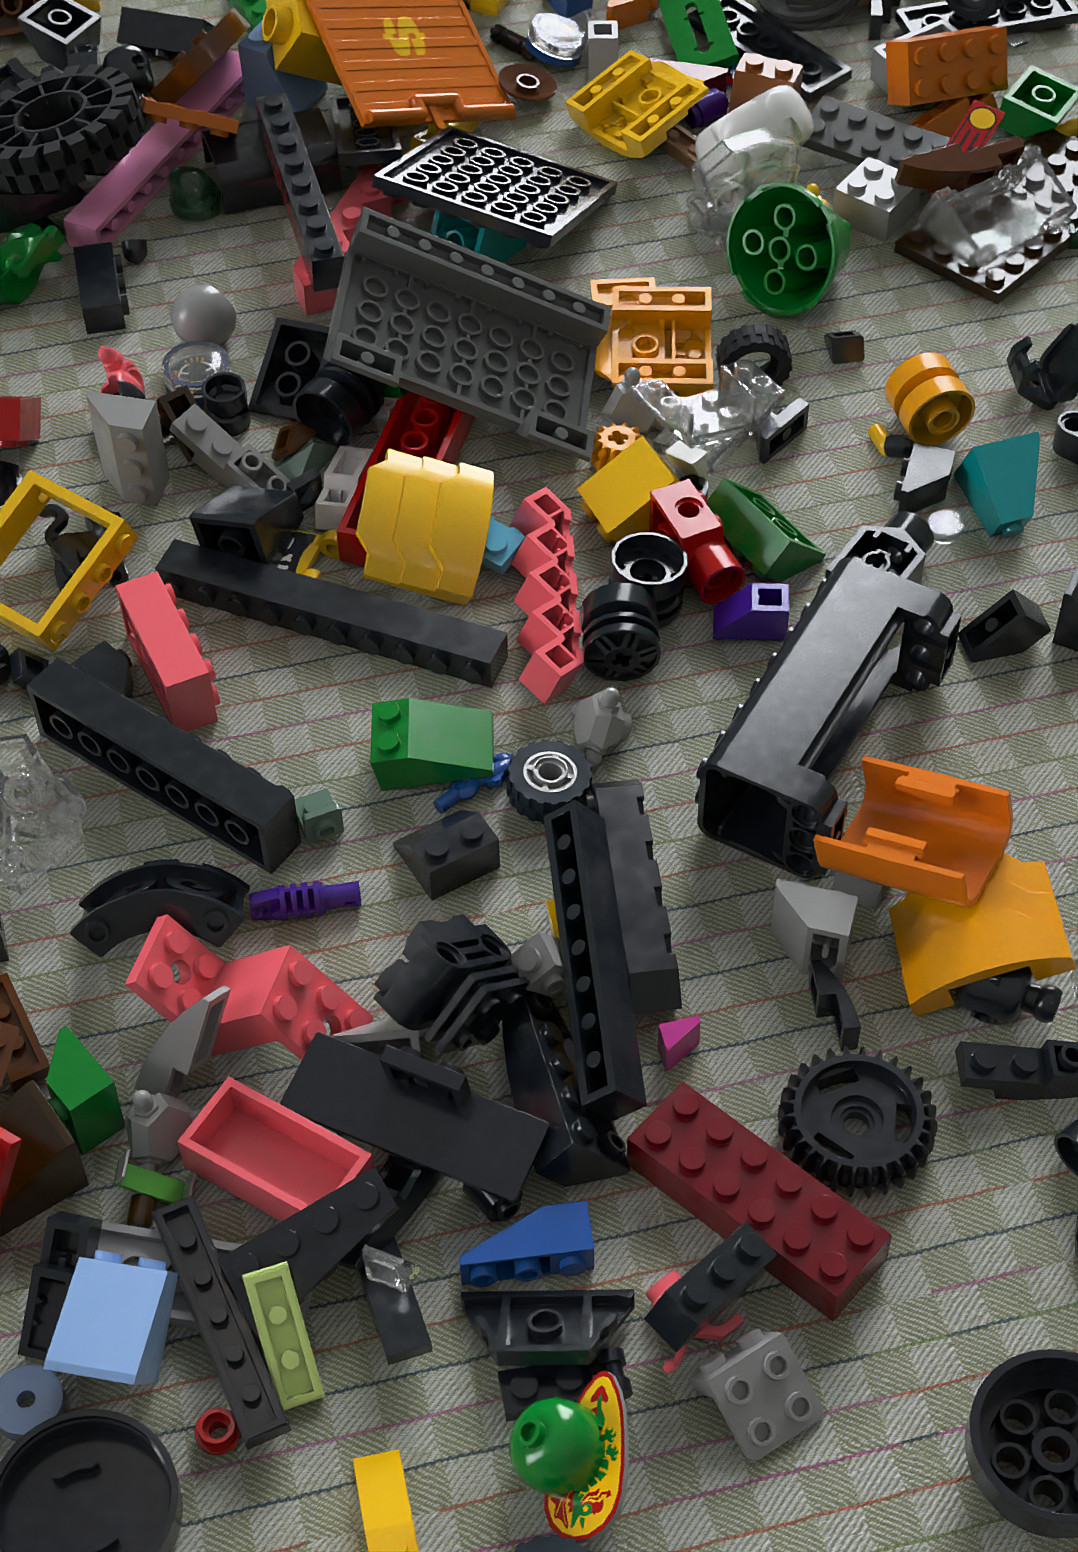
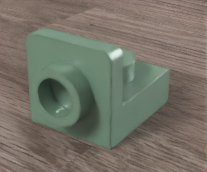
M328 789L295 799L298 823L308 844L318 840L329 839L336 834L344 832L342 810L338 803L334 804Z

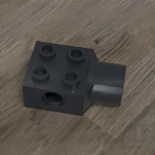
M908 511L895 513L884 527L862 525L828 566L825 578H828L839 560L842 558H852L921 585L926 553L934 543L933 531L923 518Z

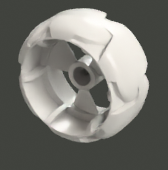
M787 85L776 86L744 103L704 129L698 135L695 142L697 159L707 178L717 187L730 188L758 173L765 185L788 171L782 158L810 139L814 129L812 115L801 95L792 87Z

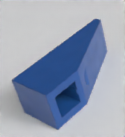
M587 1201L542 1206L460 1256L462 1286L472 1284L476 1287H487L495 1284L497 1281L511 1279L529 1282L544 1275L560 1273L564 1276H576L584 1273L586 1270L594 1269V1243Z

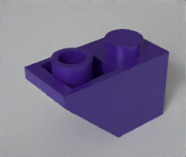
M751 583L713 607V639L784 641L788 631L790 612L789 584Z

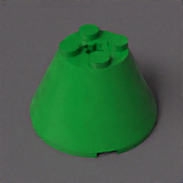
M789 182L768 183L756 188L757 190L747 199H743L734 211L727 233V261L731 275H736L743 289L742 295L753 306L771 315L790 316L802 313L816 305L826 294L840 270L843 269L850 252L851 226L847 220L842 219L806 188Z

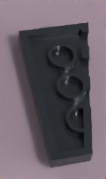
M376 1167L366 1171L217 1260L259 1340L242 1275L286 1261L300 1306L305 1301L304 1298L323 1279L326 1280L338 1269L337 1266L354 1249L357 1250L399 1209Z

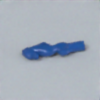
M499 753L494 756L493 776L472 778L469 781L465 779L453 781L449 790L433 801L436 810L443 814L460 800L473 798L478 793L480 787L486 785L487 787L502 786L507 775L508 765L510 766V759L514 754Z

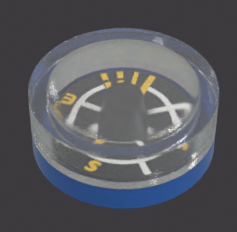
M540 13L535 15L531 21L525 45L532 55L545 63L558 67H572L579 63L588 38L584 29L573 20L554 13Z
M208 341L182 343L171 349L162 362L167 393L187 385L198 405H204L201 387L209 376L221 372L231 373L227 352L219 345Z

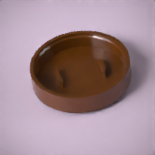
M233 7L209 33L203 29L191 41L195 47L188 54L182 50L170 62L174 68L149 93L156 102L175 104L251 25Z

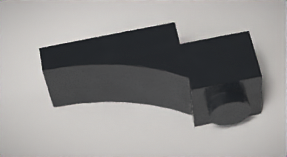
M59 1211L47 1218L40 1262L33 1265L18 1355L45 1361L79 1257L94 1259L95 1251L98 1250L103 1220Z

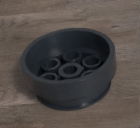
M1061 1349L1028 1351L1009 1358L998 1365L979 1387L973 1400L965 1430L966 1458L971 1474L980 1491L1009 1522L1027 1532L1044 1537L1078 1538V1353ZM1050 1409H1061L1069 1415L1070 1419H1059L1052 1414ZM1017 1419L1025 1425L1026 1429H1013L1007 1424L1006 1420ZM1042 1452H1055L1062 1458L1063 1462H1050L1044 1457ZM1009 1462L1017 1468L1019 1473L1008 1474L1002 1471L997 1463ZM1039 1494L1046 1495L1054 1501L1056 1507H1044L1036 1501L1034 1496Z

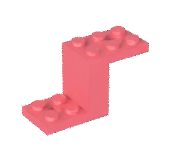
M168 914L157 917L124 984L171 1023L186 1009L223 985L231 988L211 1056L279 1041L302 1060L315 1034L318 1032L326 1034V1028L323 1024L324 1019L328 1022L331 1031L330 1036L333 1037L334 1034L372 1023L374 1018L291 945L225 963ZM172 964L176 965L179 969V983H176L173 979Z

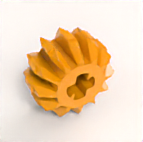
M611 422L610 427L599 426L598 432L595 433L591 464L595 465L598 472L641 436L645 438V436L639 433L638 427L628 428L626 422L621 426H616L613 422Z

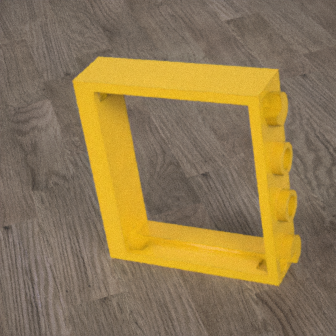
M29 470L0 509V566L50 499L107 528L38 623L0 603V622L55 653L64 639L68 638L70 631L83 613L88 611L92 601L102 587L110 581L113 572L124 557L131 552L130 549L139 537L123 518Z

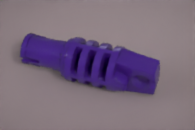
M359 880L334 885H323V882L313 881L311 886H308L307 882H302L301 887H296V883L290 884V888L285 889L284 885H278L275 888L249 894L250 913L253 921H289V916H293L294 920L300 919V915H305V918H311L313 913L320 917L326 914V910L362 906Z

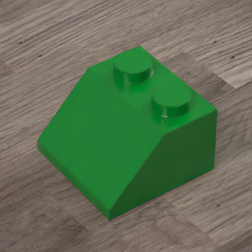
M1030 65L1003 96L999 110L1005 112V115L997 127L1017 137L1020 136V138L1054 129L1078 102V87Z
M67 1025L58 1032L46 1080L51 1097L48 1102L74 1139L79 1152L84 1155L125 1128L124 1118L114 1081Z

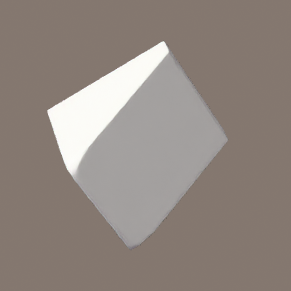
M680 440L666 450V457L675 471L685 475L694 474L699 477L702 476L707 480V451Z

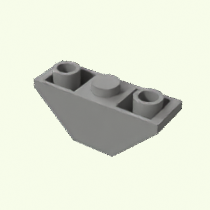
M588 21V83L618 60L617 21Z

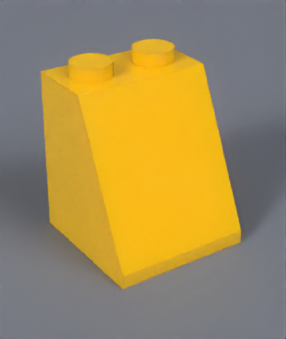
M641 436L580 485L577 491L584 499L580 504L581 508L592 521L597 518L600 522L596 526L600 535L607 543H610L612 540L617 543L627 535L649 532L650 491L680 482V480L647 440Z

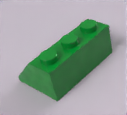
M723 478L707 500L708 507L712 513L719 515L724 527L723 537L730 542L728 548L740 558H747L752 563L750 569L764 580L771 577L783 582L822 561L826 556L816 544L757 491Z

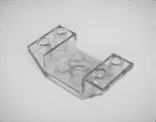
M745 359L721 366L718 390H708L694 396L678 397L661 379L648 380L643 384L630 386V393L662 426L691 449L751 435L785 397V391L752 360Z

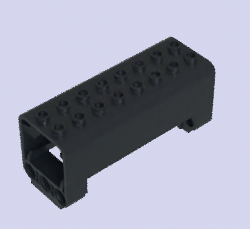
M842 558L839 560L828 578H823L812 602H807L796 626L788 630L779 652L772 654L761 678L758 677L754 681L745 703L738 705L727 730L720 732L709 757L702 759L696 773V778L700 780V786L695 795V803L698 804L697 824L699 829L713 840L796 876L811 878L816 872L826 875L829 869L822 868L819 865L813 839L817 834L841 841L844 835L843 829L848 811L847 802L838 798L835 787L829 781L890 683L908 691L913 689L918 691L925 690L930 684L939 687L953 665L962 614L953 611L950 599L939 591L856 559ZM904 623L901 646L895 649H888L889 643L901 624Z

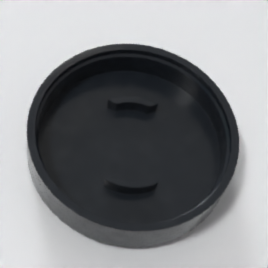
M84 1409L60 1414L42 1422L24 1434L0 1461V1552H171L176 1543L182 1522L183 1496L172 1458L159 1437L143 1423L130 1416L101 1409Z

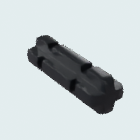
M500 24L491 27L489 32L491 33L490 39L517 54H522L523 57L529 60L535 58L525 45L526 37L510 29L507 30L506 27Z

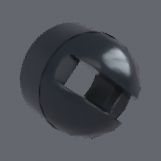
M131 239L121 242L124 258L129 262L139 263L146 258L148 252L146 239Z

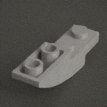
M196 404L192 405L171 424L169 430L195 453L192 460L227 488L236 485L287 491L286 484L290 480L250 443L243 448Z

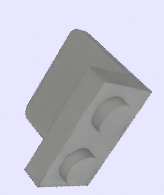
M755 1328L741 1335L736 1340L738 1346L725 1355L723 1352H718L701 1361L698 1365L700 1371L688 1378L698 1395L714 1398L744 1456L752 1461L762 1459L819 1421L824 1414L823 1407L784 1334L781 1332L761 1331L760 1328Z

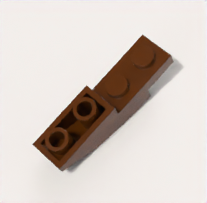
M1020 136L1009 140L1001 139L992 145L981 148L974 147L966 152L962 151L959 143L949 146L941 145L932 151L918 155L911 154L902 159L895 176V181L897 184L912 188L937 191L966 190L995 184L1001 170L1017 166L1025 145Z

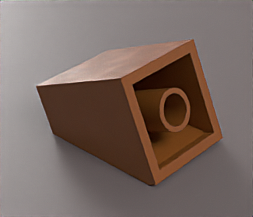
M744 53L735 69L728 113L779 85L790 86L801 95L803 65L792 63L788 60L763 57L760 54Z

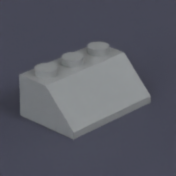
M88 391L86 397L103 473L124 501L157 506L170 479L156 401Z

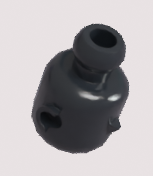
M122 45L110 50L104 57L103 69L105 70L109 66L119 69L121 74L125 73L130 78L136 94H144L145 97L150 98L151 95L149 93L155 88V82L147 54L141 48L133 45ZM143 112L146 119L148 117V113Z
M1027 966L957 987L956 1000L962 1008L971 1011V1017L988 1024H994L995 1020L1004 1023L1013 1022L1019 1018L1022 1011L1031 1013L1039 1022L1050 1023L1055 1018L1063 992L1054 985L1040 986L1032 983L1033 973L1030 967Z

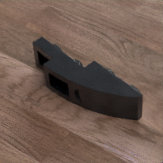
M1047 1039L1041 1048L960 1041L955 1049L961 1087L993 1089L995 1099L1043 1100L1078 1097V1042Z

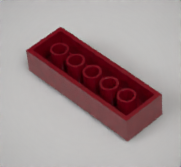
M683 1081L627 1138L626 1157L629 1166L724 1239L747 1222L778 1254L766 1271L832 1322L887 1260L892 1238L889 1232Z

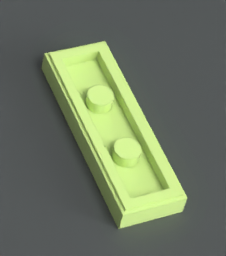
M285 1261L242 1275L271 1381L283 1410L324 1398V1391L288 1263Z

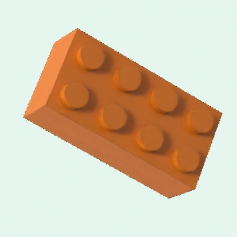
M982 26L885 41L888 105L913 106L1008 90L1007 27Z

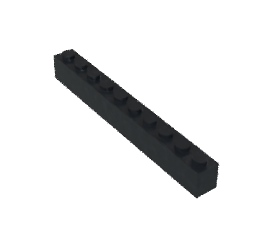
M178 539L172 541L155 567V571L159 573L164 585L171 584L176 598L198 603L204 607L226 611L235 616H243L264 622L270 626L292 630L301 635H309L330 641L336 645L358 649L367 654L396 660L402 664H410L431 670L436 674H444L462 679L471 684L492 688L508 658L507 632Z

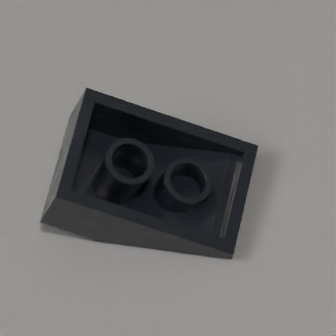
M280 317L276 318L249 403L250 412L298 421L294 414L293 401L295 395L310 380L314 379L316 373L328 362L323 358L329 327Z

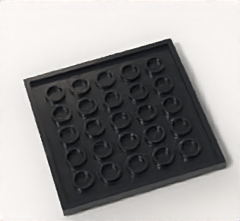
M448 126L374 174L372 187L381 190L388 197H402L411 200L412 204L417 207H431L440 210L441 214L446 217H460L469 220L475 227H489L500 231V234L504 237L521 238L530 241L529 243L536 248L545 249L553 246L616 193L618 182Z

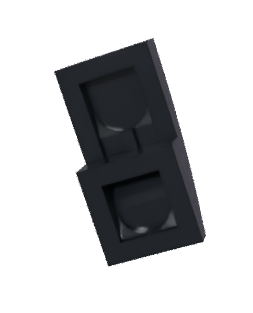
M820 960L811 961L808 984L816 1018L833 1016L840 1050L843 1051L846 1045L849 1050L857 1049L861 1025L847 991Z

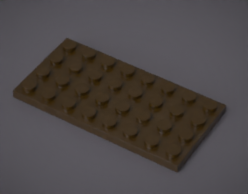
M1055 129L1035 134L1024 143L1025 148L1017 166L1001 170L995 184L971 189L963 202L956 199L946 202L895 241L894 252L998 304L1071 245L1072 235L1068 233L1067 222H1074L1076 232L1078 233V140L1059 133Z

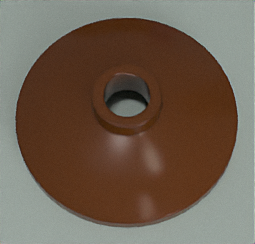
M514 63L505 66L499 72L500 87L516 99L528 102H541L552 98L556 93L557 82L555 78L539 66L527 63Z

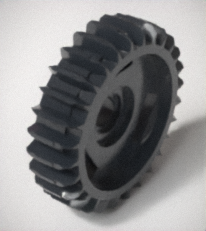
M846 1045L841 1056H836L833 1050L829 1048L825 1061L814 1054L810 1066L801 1063L798 1068V1075L791 1074L787 1087L782 1090L777 1114L779 1120L778 1135L783 1137L782 1149L790 1151L789 1159L793 1163L803 1162L801 1168L808 1174L815 1173L816 1180L821 1183L824 1180L830 1182L831 1191L834 1193L839 1186L847 1187L850 1198L853 1197L856 1189H863L866 1197L869 1198L871 1197L872 1187H878L886 1195L889 1191L890 1182L901 1189L906 1177L914 1180L918 1169L925 1167L928 1156L933 1151L938 1125L935 1120L937 1114L936 1106L931 1104L932 1093L928 1090L922 1091L923 1078L910 1079L912 1074L911 1066L902 1070L897 1068V1056L890 1062L882 1060L881 1049L876 1053L875 1057L866 1055L864 1046L861 1047L859 1054H851ZM841 1083H851L849 1085L826 1092L824 1094H821L820 1092L821 1090L832 1085ZM896 1109L905 1111L911 1125L910 1138L906 1143L894 1141ZM857 1118L866 1123L868 1130L862 1134H853L845 1128L844 1123L849 1119ZM815 1139H821L850 1159L831 1153Z

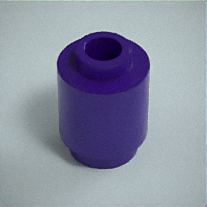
M717 88L710 89L705 97L687 110L688 115L684 117L686 123L691 128L697 126L702 128L727 114V108L729 107L727 96Z

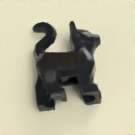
M48 504L39 516L41 518H55L45 530V541L50 547L55 563L54 575L61 592L107 528L85 517L86 527L89 531L59 535L67 527L69 515L59 505ZM102 507V508L106 509L107 511H109V512H111V513H113V514H115V515L121 517V515H120L119 512H112V511L108 510L107 508ZM123 560L113 572L112 578L109 581L113 587L129 581L128 570L124 566Z

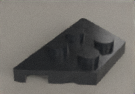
M634 1289L461 1292V1305L463 1313L497 1366L590 1365L634 1310L635 1295Z

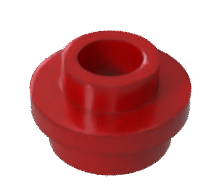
M210 1409L198 1419L195 1425L194 1435L196 1442L202 1451L210 1455H223L230 1452L241 1439V1433L233 1413L228 1409ZM217 1428L227 1430L226 1435L222 1438L213 1439L211 1437V1433Z

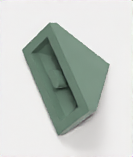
M314 436L295 453L288 456L277 469L290 481L312 468L319 472L336 454L338 448Z

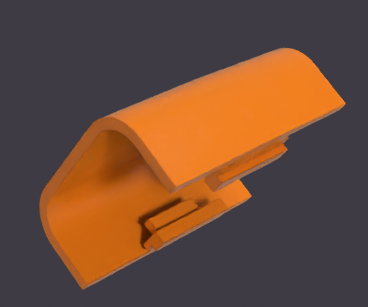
M864 755L861 759L865 779V795L862 805L841 841L815 835L813 841L819 865L822 868L968 908L973 907L1000 861L1011 836L1013 810L1010 791Z

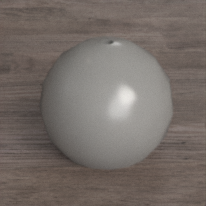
M200 283L191 285L178 294L172 305L171 320L174 331L187 345L199 349H209L221 345L230 338L236 325V311L217 289L209 284Z

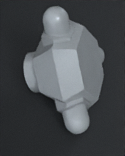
M628 368L625 371L621 384H616L602 411L604 414L602 418L604 420L596 426V433L599 426L610 427L611 422L616 426H621L626 422L628 428L638 427L641 435L649 434L655 428L661 432H667L671 429V420L663 415V404L648 381L643 382V379L640 378V372L637 368Z
M608 687L572 705L571 710L575 716L573 729L576 742L585 753L586 760L590 761L592 770L600 765L602 756L606 755L608 747L619 742H625L631 732V715L628 712H623L621 703L618 702L619 692L613 687Z
M139 1090L132 1097L133 1106L125 1117L124 1125L128 1133L131 1153L137 1166L156 1172L159 1166L168 1164L179 1154L177 1141L198 1116L202 1108L191 1109L187 1101L159 1092L150 1095L145 1090Z

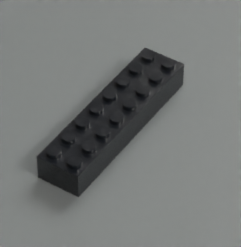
M57 657L26 686L40 735L268 873L272 874L301 844L295 798L289 789L283 785H275L266 780L254 768H246L237 763L225 751L221 749L215 750L208 746L196 734L184 732L174 726L165 716L155 715L145 709L136 699L126 698L116 692L107 682L97 681L87 675L78 665H70Z

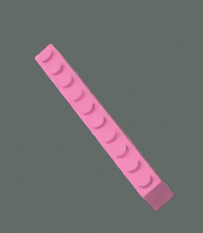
M228 49L175 104L190 110L196 109L230 117L246 100L239 52ZM167 118L166 124L157 122L140 139L138 144L129 151V154L120 160L109 174L104 176L63 219L68 245L78 247L113 242L203 146L201 131L211 128L198 125L197 131L179 127L180 121Z

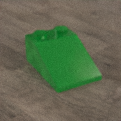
M412 698L372 703L370 764L381 791L493 776L494 722L492 711Z

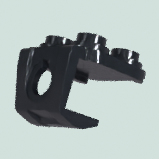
M1071 323L1067 325L1043 352L1040 361L1034 360L1031 363L1029 361L1027 352L1033 344L1028 336L1011 348L1006 362L1017 393L1020 396L1048 411L1052 410L1057 403H1064L1075 399L1078 394V324ZM1032 382L1037 387H1031L1028 384Z

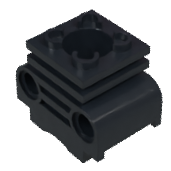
M457 915L445 922L434 920L418 922L408 936L402 952L409 962L397 959L391 966L384 969L374 983L380 991L376 993L373 999L393 1020L404 1028L412 1031L429 1028L424 1038L428 1042L441 1040L435 1049L440 1054L455 1050L463 1051L468 1047L479 1044L484 1046L491 1042L500 1031L498 1025L507 1013L510 1014L516 1010L522 1003L523 996L521 994L530 984V981L526 977L514 979L519 972L514 965L504 967L511 958V951L486 924L475 926L465 915Z

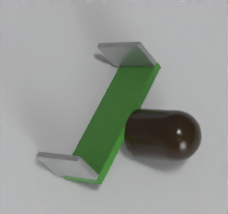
M127 1149L117 1162L113 1185L138 1193L131 1196L126 1225L151 1229L153 1224L151 1212L155 1211L157 1200L172 1204L192 1196L196 1173L193 1172L186 1178L185 1182L128 1163L130 1150Z

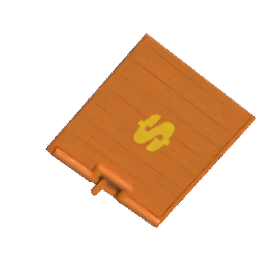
M304 0L362 128L434 124L438 131H443L445 128L444 123L491 120L508 121L514 120L517 116L514 105L510 102L507 93L500 87L499 76L463 0Z

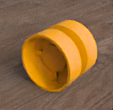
M922 353L907 359L892 372L885 386L887 401L897 417L900 418L910 438L917 444L933 446L949 441L966 428L975 412L973 397L959 379L958 374L948 359L939 353Z

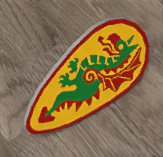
M607 1371L596 1374L576 1402L589 1408L600 1419L603 1427L598 1426L600 1441L605 1443V1454L598 1473L589 1485L580 1492L572 1490L567 1494H562L566 1498L556 1499L547 1495L544 1496V1511L549 1526L561 1538L568 1539L570 1537L576 1540L577 1544L594 1541L607 1532L620 1515L626 1496L628 1477L627 1409L623 1392L616 1377Z

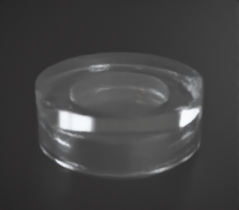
M939 510L930 515L928 524L933 531L935 542L951 544L961 538L964 522L960 515L949 510Z

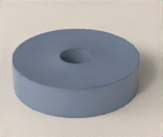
M22 1365L11 1369L0 1378V1433L5 1437L18 1441L35 1426L65 1413V1392L60 1380L51 1370H45L40 1365ZM25 1399H35V1402L30 1407H20Z

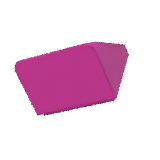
M699 1016L667 1022L658 1026L657 1048L665 1071L673 1068L699 1044L701 1026Z

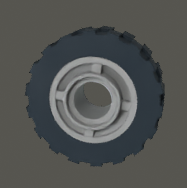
M542 740V742L535 743L534 741L528 743V746L517 750V754L513 755L510 759V766L508 765L506 792L507 797L509 796V803L517 809V813L521 816L524 815L528 817V820L533 822L539 821L544 824V816L574 800L586 806L585 795L591 794L593 775L590 761L586 760V755L583 752H579L577 747L571 744H564L562 741Z

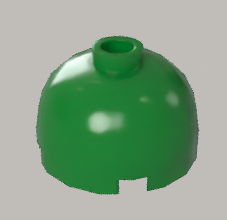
M554 1397L536 1401L524 1409L515 1421L510 1434L509 1454L515 1472L532 1489L556 1499L566 1498L562 1494H567L572 1490L580 1492L589 1485L598 1473L605 1454V1443L600 1441V1431L598 1426L603 1428L600 1419L589 1408L563 1398Z

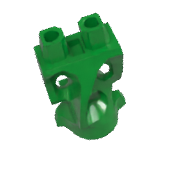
M29 223L24 230L13 229L7 232L6 242L0 245V305H16L23 302L37 286L44 265L49 262H59L62 260L63 257L58 249L66 240L56 226L49 225L43 231L37 224Z

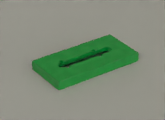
M658 0L678 62L727 68L740 62L720 0ZM691 7L698 9L709 41L710 49L706 52H700L686 13Z

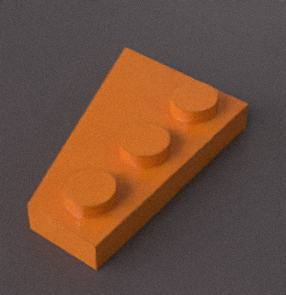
M144 96L141 98L140 106L144 113H148V120L165 124L167 123V118L179 120V127L197 131L198 125L211 128L210 134L228 138L229 132L237 134L239 126L237 119L196 109L190 110L173 103L152 101V98Z

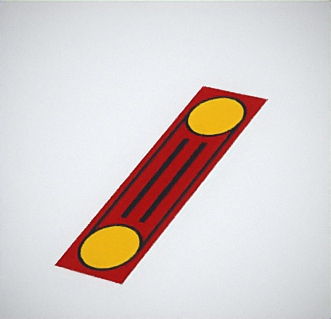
M974 100L946 146L959 143L963 152L974 147H985L1005 112ZM958 190L926 191L952 201Z

